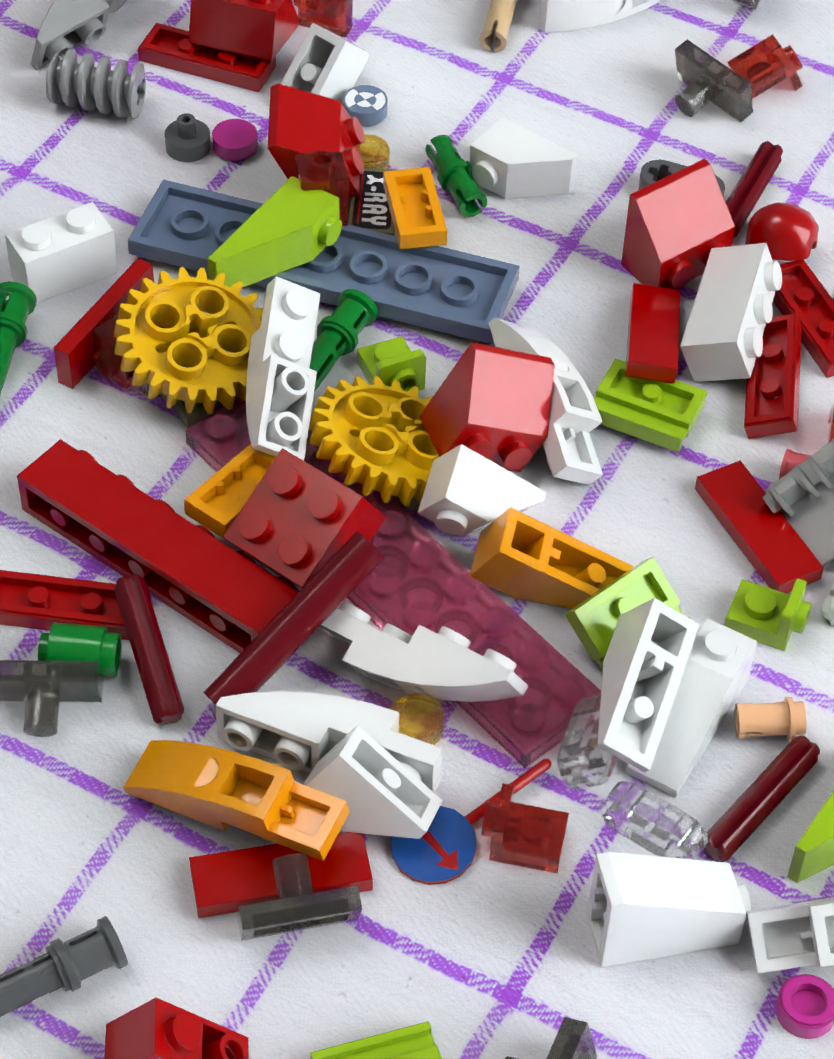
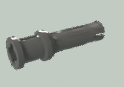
M104 916L98 919L97 927L65 942L59 938L51 941L50 946L45 947L47 953L1 974L0 1017L60 988H63L65 992L68 990L73 992L81 988L82 980L113 965L118 969L127 966L126 954L108 917Z

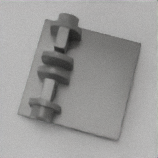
M834 438L815 454L808 456L800 465H796L793 470L774 484H770L764 490L766 495L762 497L774 514L778 511L783 514L823 567L834 560Z

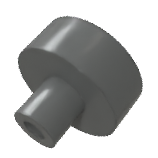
M184 113L179 115L177 120L169 124L165 129L166 152L174 160L180 162L198 161L204 158L211 149L208 126L202 121L196 120L192 114Z

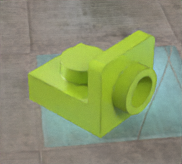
M403 336L357 349V363L369 385L372 384L374 376H379L385 386L391 387L392 382L396 379V381L400 382L401 389L408 392L414 386L418 387L419 391L425 389L426 357L421 349L411 351Z
M797 578L789 595L742 579L725 618L724 626L748 636L758 643L785 651L792 631L802 634L809 617L812 604L803 601L807 581Z

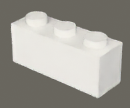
M767 243L711 248L680 345L694 382L751 377L756 357H760L763 351L762 336L766 323H770L772 320V302L775 291L780 290L782 285L780 265L777 261L773 262Z

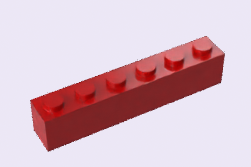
M61 439L17 475L22 510L122 576L135 574L142 576L147 588H150L152 596L239 653L251 643L299 592L287 579L275 577L258 566L245 552L235 551L217 540L206 527L192 524L178 515L165 501L153 499L136 488L134 483L126 476L114 474L100 465L87 451H78Z

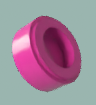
M228 119L217 124L212 131L213 150L223 159L229 161L245 160L254 155L258 149L257 129L246 120Z
M801 974L789 978L781 986L775 1005L776 1017L779 1023L787 1032L799 1038L814 1039L825 1035L834 1025L833 987L824 979L814 975Z

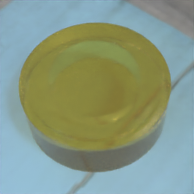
M364 134V143L360 144V156L364 168H388L390 148L385 140L375 135Z
M414 693L402 696L392 704L390 709L399 712V733L431 745H435L441 739L444 732V711L434 698Z

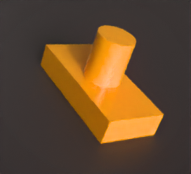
M430 167L384 171L383 186L399 249L446 245L447 227Z
M250 444L184 499L185 514L223 538L276 457L253 449L252 444Z

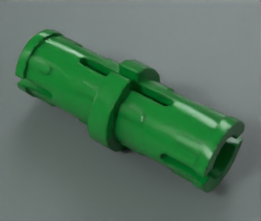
M438 135L432 138L430 141L438 153H435L433 147L429 144L426 145L425 152L438 172L437 179L443 190L446 191L447 189L450 192L460 213L464 217H473L480 214L482 210L475 199L478 200L481 207L485 208L487 206V198L472 176L470 162H465L461 158L452 139L448 135Z

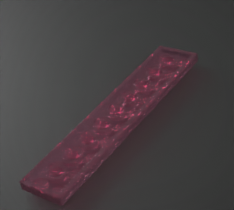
M240 398L234 401L232 409L228 410L224 407L185 430L186 444L215 472H218L251 444L247 425L246 401ZM308 430L304 461L345 485L344 481L347 474L344 472L330 473L328 468L332 460L318 459L316 457L320 446L310 444L309 440L313 431ZM359 482L347 486L363 496L386 516L370 541L385 558L347 598L357 608L371 616L370 620L381 631L386 623L405 631L411 636L414 635L419 625L437 634L441 627L445 626L470 640L471 643L468 649L484 656L489 648L514 661L517 664L514 673L528 685L523 696L495 701L455 702L520 765L526 768L600 715L601 690L482 581L471 578L469 576L470 570L395 501L390 498L388 503H384L380 492L373 490L368 496L363 495V485Z

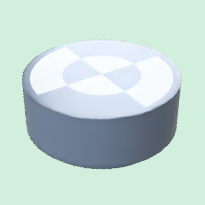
M360 85L349 89L344 94L343 106L350 117L355 116L359 120L361 126H373L386 118L388 98L380 88Z

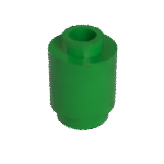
M54 622L50 633H42L40 636L38 664L40 666H47V674L51 678L102 682L105 676L117 677L121 661V634L108 632V628L105 626Z

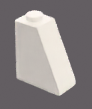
M616 852L596 854L587 919L601 968L739 944L744 922L747 920L746 912L751 911V903L745 885H737L730 863Z

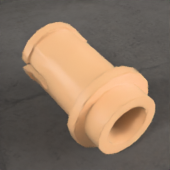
M785 697L784 701L775 703L735 704L734 721L737 739L786 735L787 740L792 741L796 735L806 734V710L803 701L794 702L792 697Z

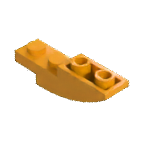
M151 740L123 786L125 793L224 832L228 825H232L321 861L325 860L350 813L347 801L295 782L289 769L237 752L182 741Z

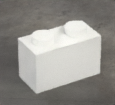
M93 202L5 234L11 276L15 282L26 285L35 293L37 303L118 273L114 230Z

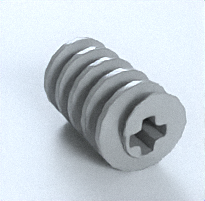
M69 49L63 60H60L59 56L52 58L46 76V95L49 102L60 104L64 101L66 106L75 108L81 105L84 110L93 111L97 108L100 113L109 115L115 112L116 116L127 118L131 115L133 119H136L139 116L146 93L144 64L137 62L132 73L128 74L127 61L123 59L117 62L114 71H112L110 57L102 56L97 67H94L93 54L88 52L83 55L80 64H78L77 52L74 49Z

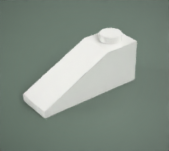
M656 598L619 616L603 661L597 746L642 772L651 769L699 628L698 623Z
M709 618L706 619L695 636L651 769L642 772L634 766L627 764L625 773L676 798L748 682L757 645L756 640Z

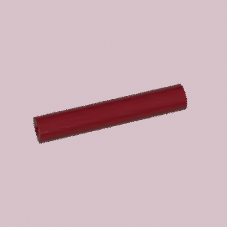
M356 531L203 693L216 705L220 697L258 692L385 558L383 554L361 533Z

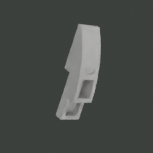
M55 0L41 24L36 38L31 65L37 70L50 63L55 56H59L60 60H63L69 49H74L83 43L89 45L97 41L106 30L105 24L108 13H114L119 10L127 0Z

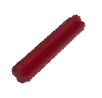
M769 141L760 144L726 201L735 225L733 239L737 237L782 161L783 149L779 144L773 145Z
M138 574L123 576L117 580L114 591L153 721L158 725L176 723L182 719L184 706L145 580Z
M805 736L794 737L706 832L701 846L705 854L711 856L716 862L728 861L818 762V755L820 754L818 745L810 742Z

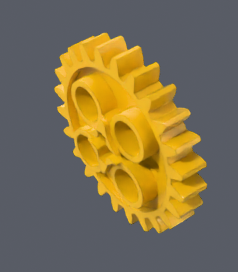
M184 267L179 268L177 279H172L164 270L160 271L158 284L148 278H144L141 292L134 289L129 291L127 304L121 303L118 320H116L114 337L117 339L114 352L115 355L123 356L120 369L122 372L134 371L132 380L134 387L146 383L150 385L147 397L150 400L157 397L160 393L167 395L166 408L170 409L177 400H182L185 402L187 413H192L197 402L203 404L208 414H212L215 401L219 400L228 410L232 409L235 396L246 401V380L251 336L261 327L263 308L255 309L258 295L254 293L243 297L240 294L243 285L241 281L234 283L231 287L224 285L225 273L222 272L216 276L214 281L208 280L205 268L200 267L196 278L189 277Z
M360 376L355 377L352 385L341 379L336 388L328 386L324 395L318 397L309 423V430L313 431L309 440L310 444L320 446L316 454L318 459L332 460L328 468L330 473L344 472L347 474L344 481L346 486L359 482L363 485V495L368 496L373 490L379 491L384 503H388L392 495L398 496L404 506H409L412 497H415L421 503L433 461L439 457L419 418L433 396L426 399L418 397L419 389L416 386L412 387L408 392L401 389L400 382L396 381V379L392 382L391 387L385 386L379 376H374L371 385H368Z

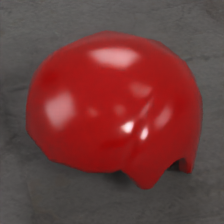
M773 203L762 207L751 217L745 245L767 243L773 260H804L810 256L811 249L817 247L819 227L811 213L794 203Z

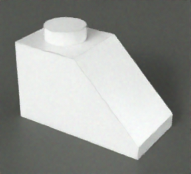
M312 23L281 84L340 101L343 99L344 94L354 87L370 53L343 37Z
M502 117L470 145L469 162L472 166V176L480 187L504 199L570 194L575 187L578 155Z
M461 444L433 461L418 514L434 522L435 526L442 532L461 537L487 527L510 507L519 512H524L544 501L546 492Z
M358 725L316 763L303 784L347 801L350 813L340 830L341 832L420 839L427 832L443 801Z

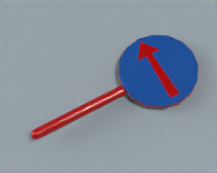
M546 758L541 760L466 816L461 815L454 809L440 806L427 832L420 839L392 836L390 839L392 858L398 869L411 880L427 885L445 884L462 876L472 865L477 851L476 836L472 825L550 769L551 761Z

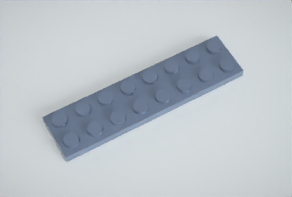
M163 179L128 238L129 254L199 271L200 267H202L208 273V257L263 203ZM342 223L341 233L332 246H326L313 261L252 285L267 288V285L277 276L320 293V302L336 306L337 299L344 290L356 289L365 293L373 300L380 317L491 344L493 337L488 323L494 317L502 319L519 280L520 266L440 246L400 250L395 235Z

